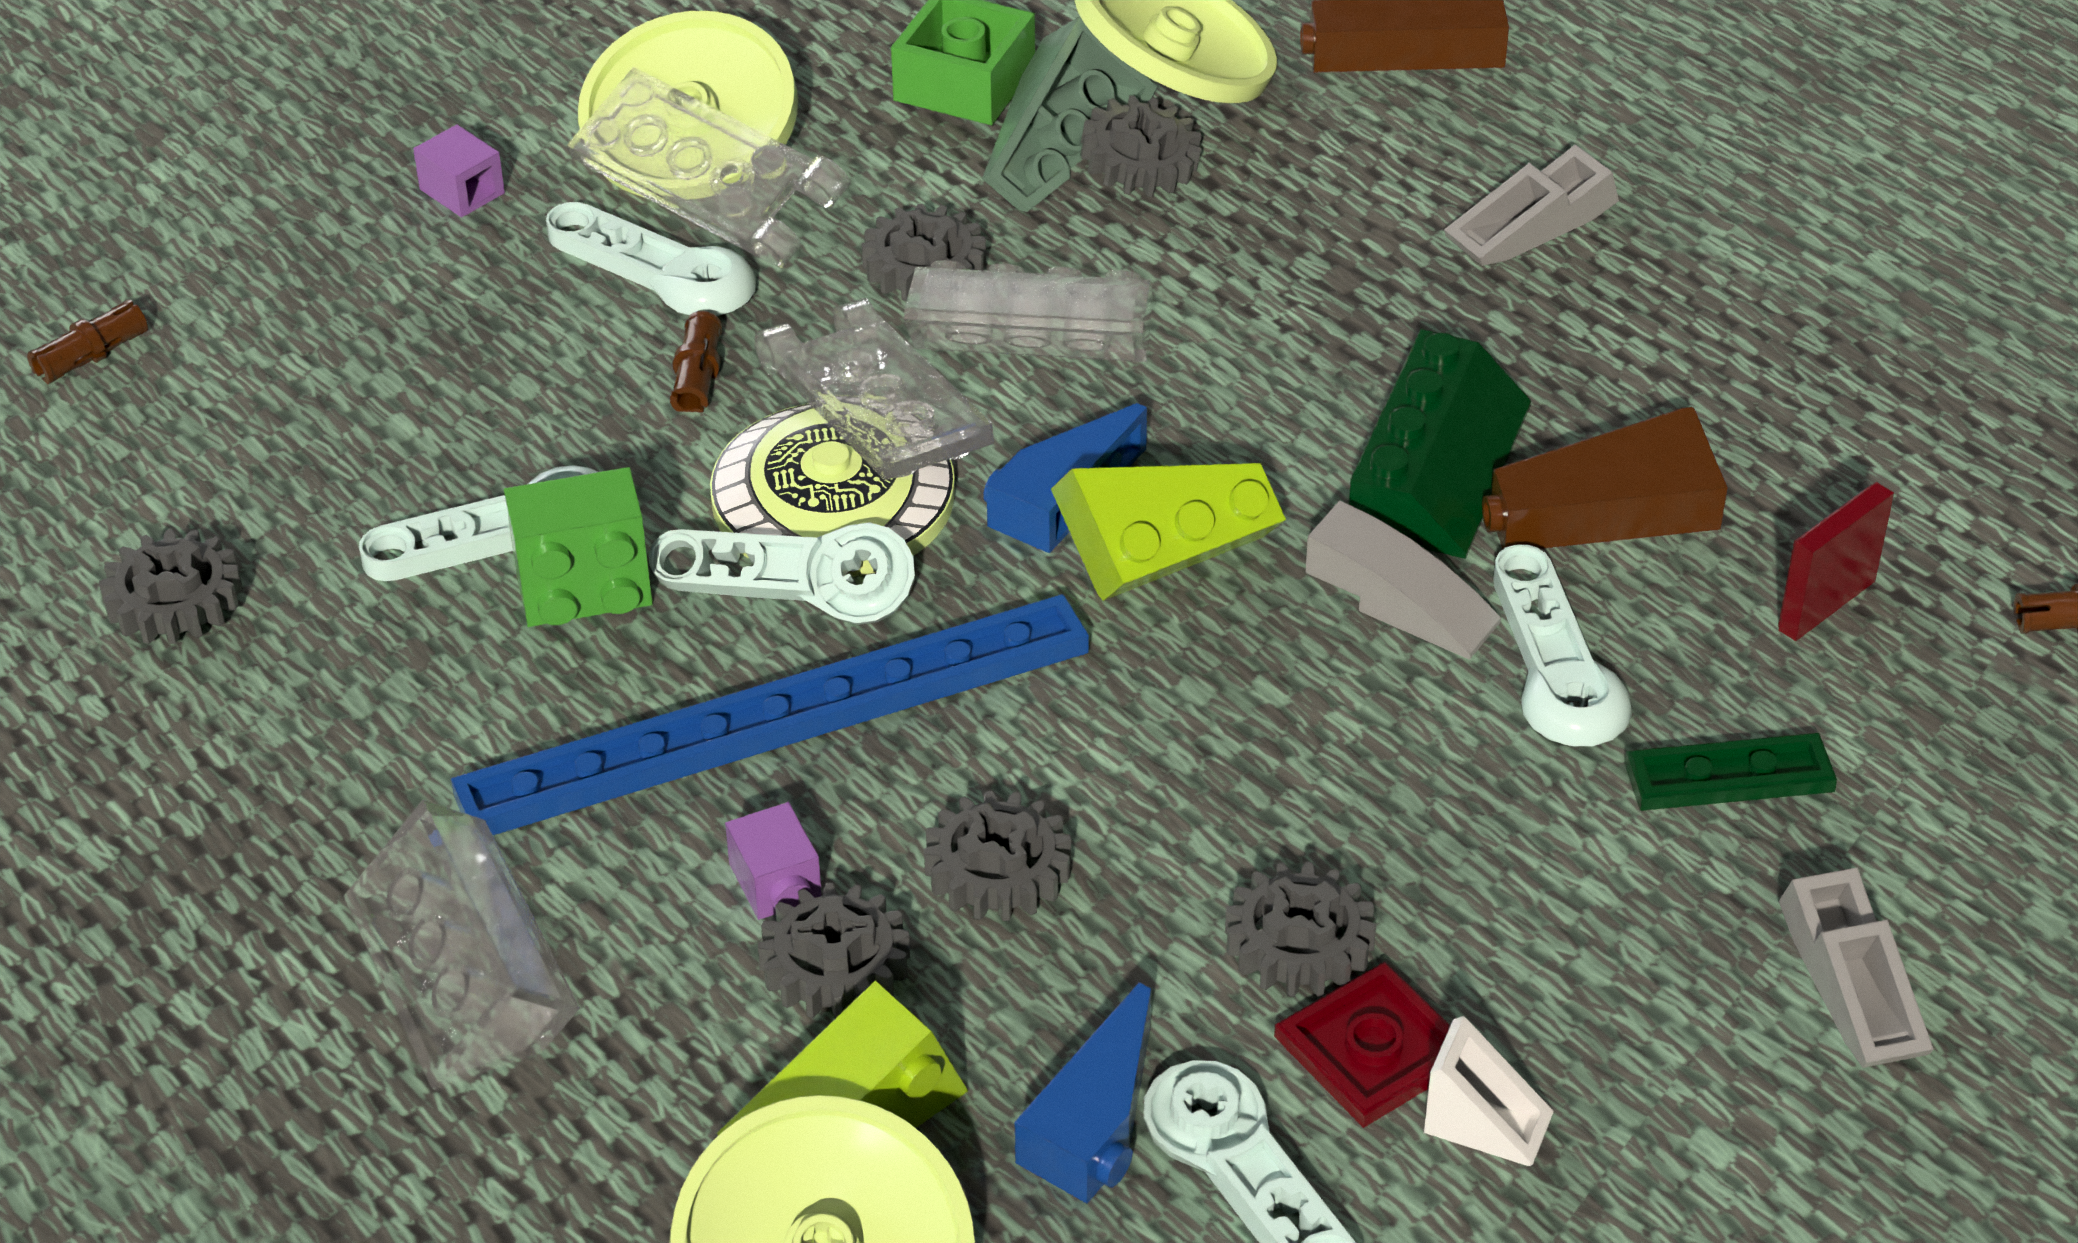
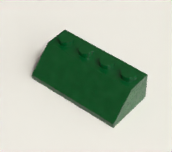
M1420 329L1350 479L1349 505L1377 518L1426 550L1466 559L1483 520V497L1491 495L1494 469L1506 465L1530 409L1531 400L1479 342L1455 337L1448 333H1437Z

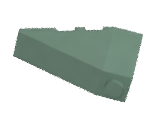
M1080 17L1074 19L1043 38L1023 72L982 179L1016 209L1028 212L1070 178V169L1083 160L1080 156L1083 126L1085 120H1091L1093 108L1098 107L1106 110L1108 100L1112 98L1121 105H1127L1128 98L1131 95H1135L1139 103H1148L1158 86L1147 76L1135 70L1108 50L1091 33Z

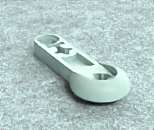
M580 202L560 204L552 208L547 214L548 239L552 246L656 291L665 304L679 313L690 315L697 311H707L716 316L730 313L746 304L755 292L756 278L752 268L741 255L731 249L719 246L687 247ZM570 225H580L585 227L577 231L561 230L562 228Z
M575 465L555 467L540 473L528 484L596 473L597 471ZM505 495L381 525L369 530L359 542L363 570L375 580L392 581L513 551ZM453 534L454 540H445L444 536ZM422 541L423 548L417 550L415 542ZM387 549H398L404 552L400 557L391 560H378L374 558L379 552Z
M870 522L848 525L817 538L685 529L670 530L656 539L649 552V565L658 580L667 588L687 592L808 601L838 620L856 625L876 623L894 614L908 599L915 580L914 559L905 540L889 527ZM679 547H688L695 551L696 559L688 572L682 575H671L665 572L664 562L666 556L672 550ZM709 550H712L719 563H737L740 553H746L754 565L743 567L741 575L735 577L728 566L710 564ZM868 560L876 574L866 575L863 584L856 585L851 574L848 573L849 571L859 570L861 562Z
M1513 545L1504 548L1495 559L1493 582L1528 669L1521 698L1524 717L1535 731L1547 739L1568 746H1595L1613 740L1627 728L1632 716L1629 691L1614 672L1592 659L1554 566L1547 554L1539 548L1530 545ZM1515 569H1525L1536 574L1537 578L1530 581H1520L1511 578L1507 573ZM1538 599L1537 606L1540 614L1547 620H1540L1536 613H1530L1531 601ZM1580 701V707H1574L1572 702L1567 705L1566 702Z
M1192 1060L1171 1066L1153 1080L1144 1097V1120L1153 1142L1171 1158L1204 1171L1259 1243H1298L1299 1233L1305 1239L1301 1243H1356L1270 1134L1265 1102L1256 1084L1240 1070L1217 1061ZM1199 1103L1205 1110L1217 1107V1115L1210 1117L1204 1110L1192 1113V1105ZM1280 1208L1286 1215L1299 1212L1298 1229L1286 1216L1273 1219L1274 1209Z

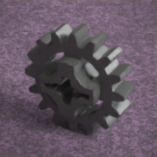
M1131 95L1128 98L1127 105H1121L1112 98L1108 100L1106 110L1095 107L1092 109L1091 120H1085L1080 156L1081 159L1089 160L1088 172L1090 174L1105 173L1103 185L1107 187L1120 182L1124 184V194L1130 195L1135 187H1140L1147 197H1153L1154 188L1160 186L1170 194L1174 192L1176 181L1187 185L1190 182L1192 171H1197L1201 148H1199L1201 133L1192 131L1193 120L1191 117L1176 118L1178 107L1173 105L1165 110L1158 108L1157 98H1151L1148 103H1139L1135 95Z
M917 204L915 210L908 212L899 207L895 209L894 219L891 220L879 216L876 218V229H866L864 232L865 243H862L863 269H867V280L870 283L880 282L881 292L884 294L896 289L901 290V300L907 301L913 294H922L925 302H931L933 293L941 292L950 299L954 297L955 286L969 290L973 287L972 276L982 277L984 274L986 239L984 236H981L979 223L967 224V214L963 211L951 217L947 215V206L940 205L935 212H927L924 204Z
M168 529L163 536V540L156 542L148 535L141 536L142 547L134 550L123 546L119 549L122 563L107 562L104 566L107 578L100 580L99 586L110 624L119 623L121 633L126 637L140 630L143 643L150 644L158 634H166L169 644H176L179 639V633L189 631L195 638L202 637L201 625L208 622L212 625L221 626L225 623L222 610H236L238 607L236 593L243 591L233 550H223L220 538L216 536L201 543L199 530H192L184 539H177L174 530Z
M993 790L986 791L984 803L977 805L964 796L959 798L960 813L955 814L942 809L938 813L939 827L927 828L924 869L925 876H931L933 894L936 896L948 893L949 909L953 911L962 908L967 903L973 905L974 919L981 920L986 915L988 909L998 910L1002 921H1010L1012 908L1018 906L1028 914L1033 915L1037 913V897L1054 902L1058 898V883H1068L1071 837L1069 834H1063V818L1060 815L1046 818L1045 802L1041 800L1031 804L1028 808L1022 806L1020 792L1014 791L1009 796L1007 802H998Z
M1305 862L1301 873L1291 874L1289 868L1284 863H1278L1276 877L1271 879L1259 871L1252 873L1251 889L1237 886L1234 889L1233 906L1226 907L1225 933L1227 934V954L1229 956H1239L1238 971L1242 975L1251 974L1257 970L1261 972L1260 988L1267 990L1276 981L1286 983L1287 996L1295 997L1300 985H1310L1312 991L1317 996L1324 995L1325 981L1332 979L1340 986L1350 981L1351 969L1363 972L1366 970L1368 954L1370 951H1374L1376 924L1373 923L1374 905L1372 902H1360L1362 886L1358 883L1348 884L1344 887L1339 886L1340 871L1332 869L1324 877L1314 875L1315 869L1311 862ZM1262 917L1263 926L1257 931L1255 925ZM1343 927L1345 934L1338 940L1337 931Z
M826 883L823 889V896L814 898L807 890H799L798 906L792 907L789 904L779 902L775 906L776 921H763L761 925L763 942L758 943L760 970L764 971L765 986L768 991L781 989L782 1005L786 1008L797 1004L800 1000L806 1002L807 1017L814 1018L823 1006L832 1007L833 1015L837 1018L846 1009V1006L858 998L874 981L894 996L893 980H906L907 959L910 958L909 931L903 929V914L900 910L887 912L886 897L882 894L872 897L869 901L862 900V890L859 885H854L847 895H837L833 883Z

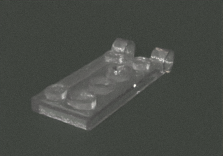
M632 67L567 144L572 159L780 269L785 267L801 247L797 235L784 223L774 218L795 190L807 195L817 204L831 208L850 186L847 174L830 159L823 156H815L812 159L635 67ZM730 174H742L737 182L725 183L722 181L723 178Z
M866 298L836 306L833 313L836 332L804 343L796 337L793 329L787 323L772 326L755 333L757 356L769 376L781 374L884 481L891 478L909 476L918 469L947 459H959L965 457L971 451L994 444L992 422L882 319Z

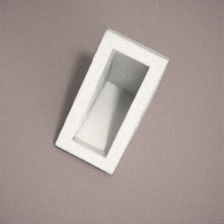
M1465 1016L1453 1019L1430 1072L1424 1133L1526 1166L1533 1165L1554 1111Z

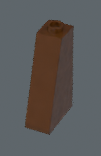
M1503 0L1311 1L1310 22L1301 23L1300 48L1301 55H1311L1313 72L1505 68L1509 24Z
M1687 407L1494 469L1491 495L1483 497L1482 515L1486 531L1488 533L1497 532L1502 549L1513 545H1530L1543 549L1721 530L1728 487L1694 407Z

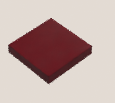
M1875 482L1794 540L1778 624L1780 632L1794 641L1799 640L1876 582L1894 492Z
M1384 961L1275 1024L1274 1037L1364 1128L1429 1089L1430 1072L1451 1025Z

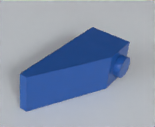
M1136 403L1021 449L1002 469L995 470L985 485L983 498L987 503V527L1047 553H1051L1069 533L1051 488L1071 469L1130 467L1146 450L1147 407Z
M1139 982L1015 1121V1163L1086 1204L1104 1184L1110 1188L1116 1186L1126 1174L1132 1160L1133 1151L1130 1145L1150 1034L1151 988Z

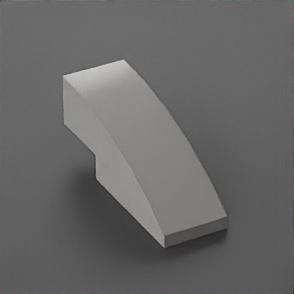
M1575 144L1542 171L1528 163L1444 229L1445 236L1482 266L1507 261L1592 221L1616 204L1619 199L1613 172Z
M1339 501L1308 535L1305 573L1359 596V611L1469 660L1501 622V617L1489 604L1443 562L1407 536L1377 518L1342 501Z
M1858 868L1793 879L1779 900L1792 939L1845 1044L1862 1068L1930 1055L1934 1049L1888 920L1876 921Z

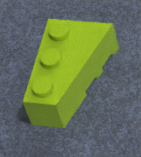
M1261 463L1071 469L1051 488L1093 586L1103 601L1261 539L1286 521Z
M874 981L716 1134L719 1136L739 1119L762 1107L783 1100L807 1096H839L860 1100L885 1109L916 1128L967 1093L968 1090L932 1031L879 983Z

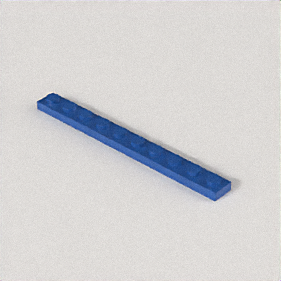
M1064 594L453 777L451 778L454 798L474 842L1089 653V634Z

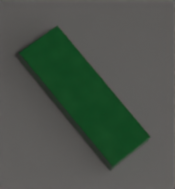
M1820 733L1626 751L1624 761L1640 811L1835 792L1837 778Z

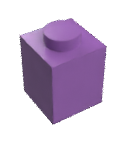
M457 124L413 148L420 190L461 218L505 193L499 152Z
M789 802L725 822L729 865L758 920L775 915V906L779 902L789 904L792 907L798 906L799 890H807L814 898L822 896L819 856Z

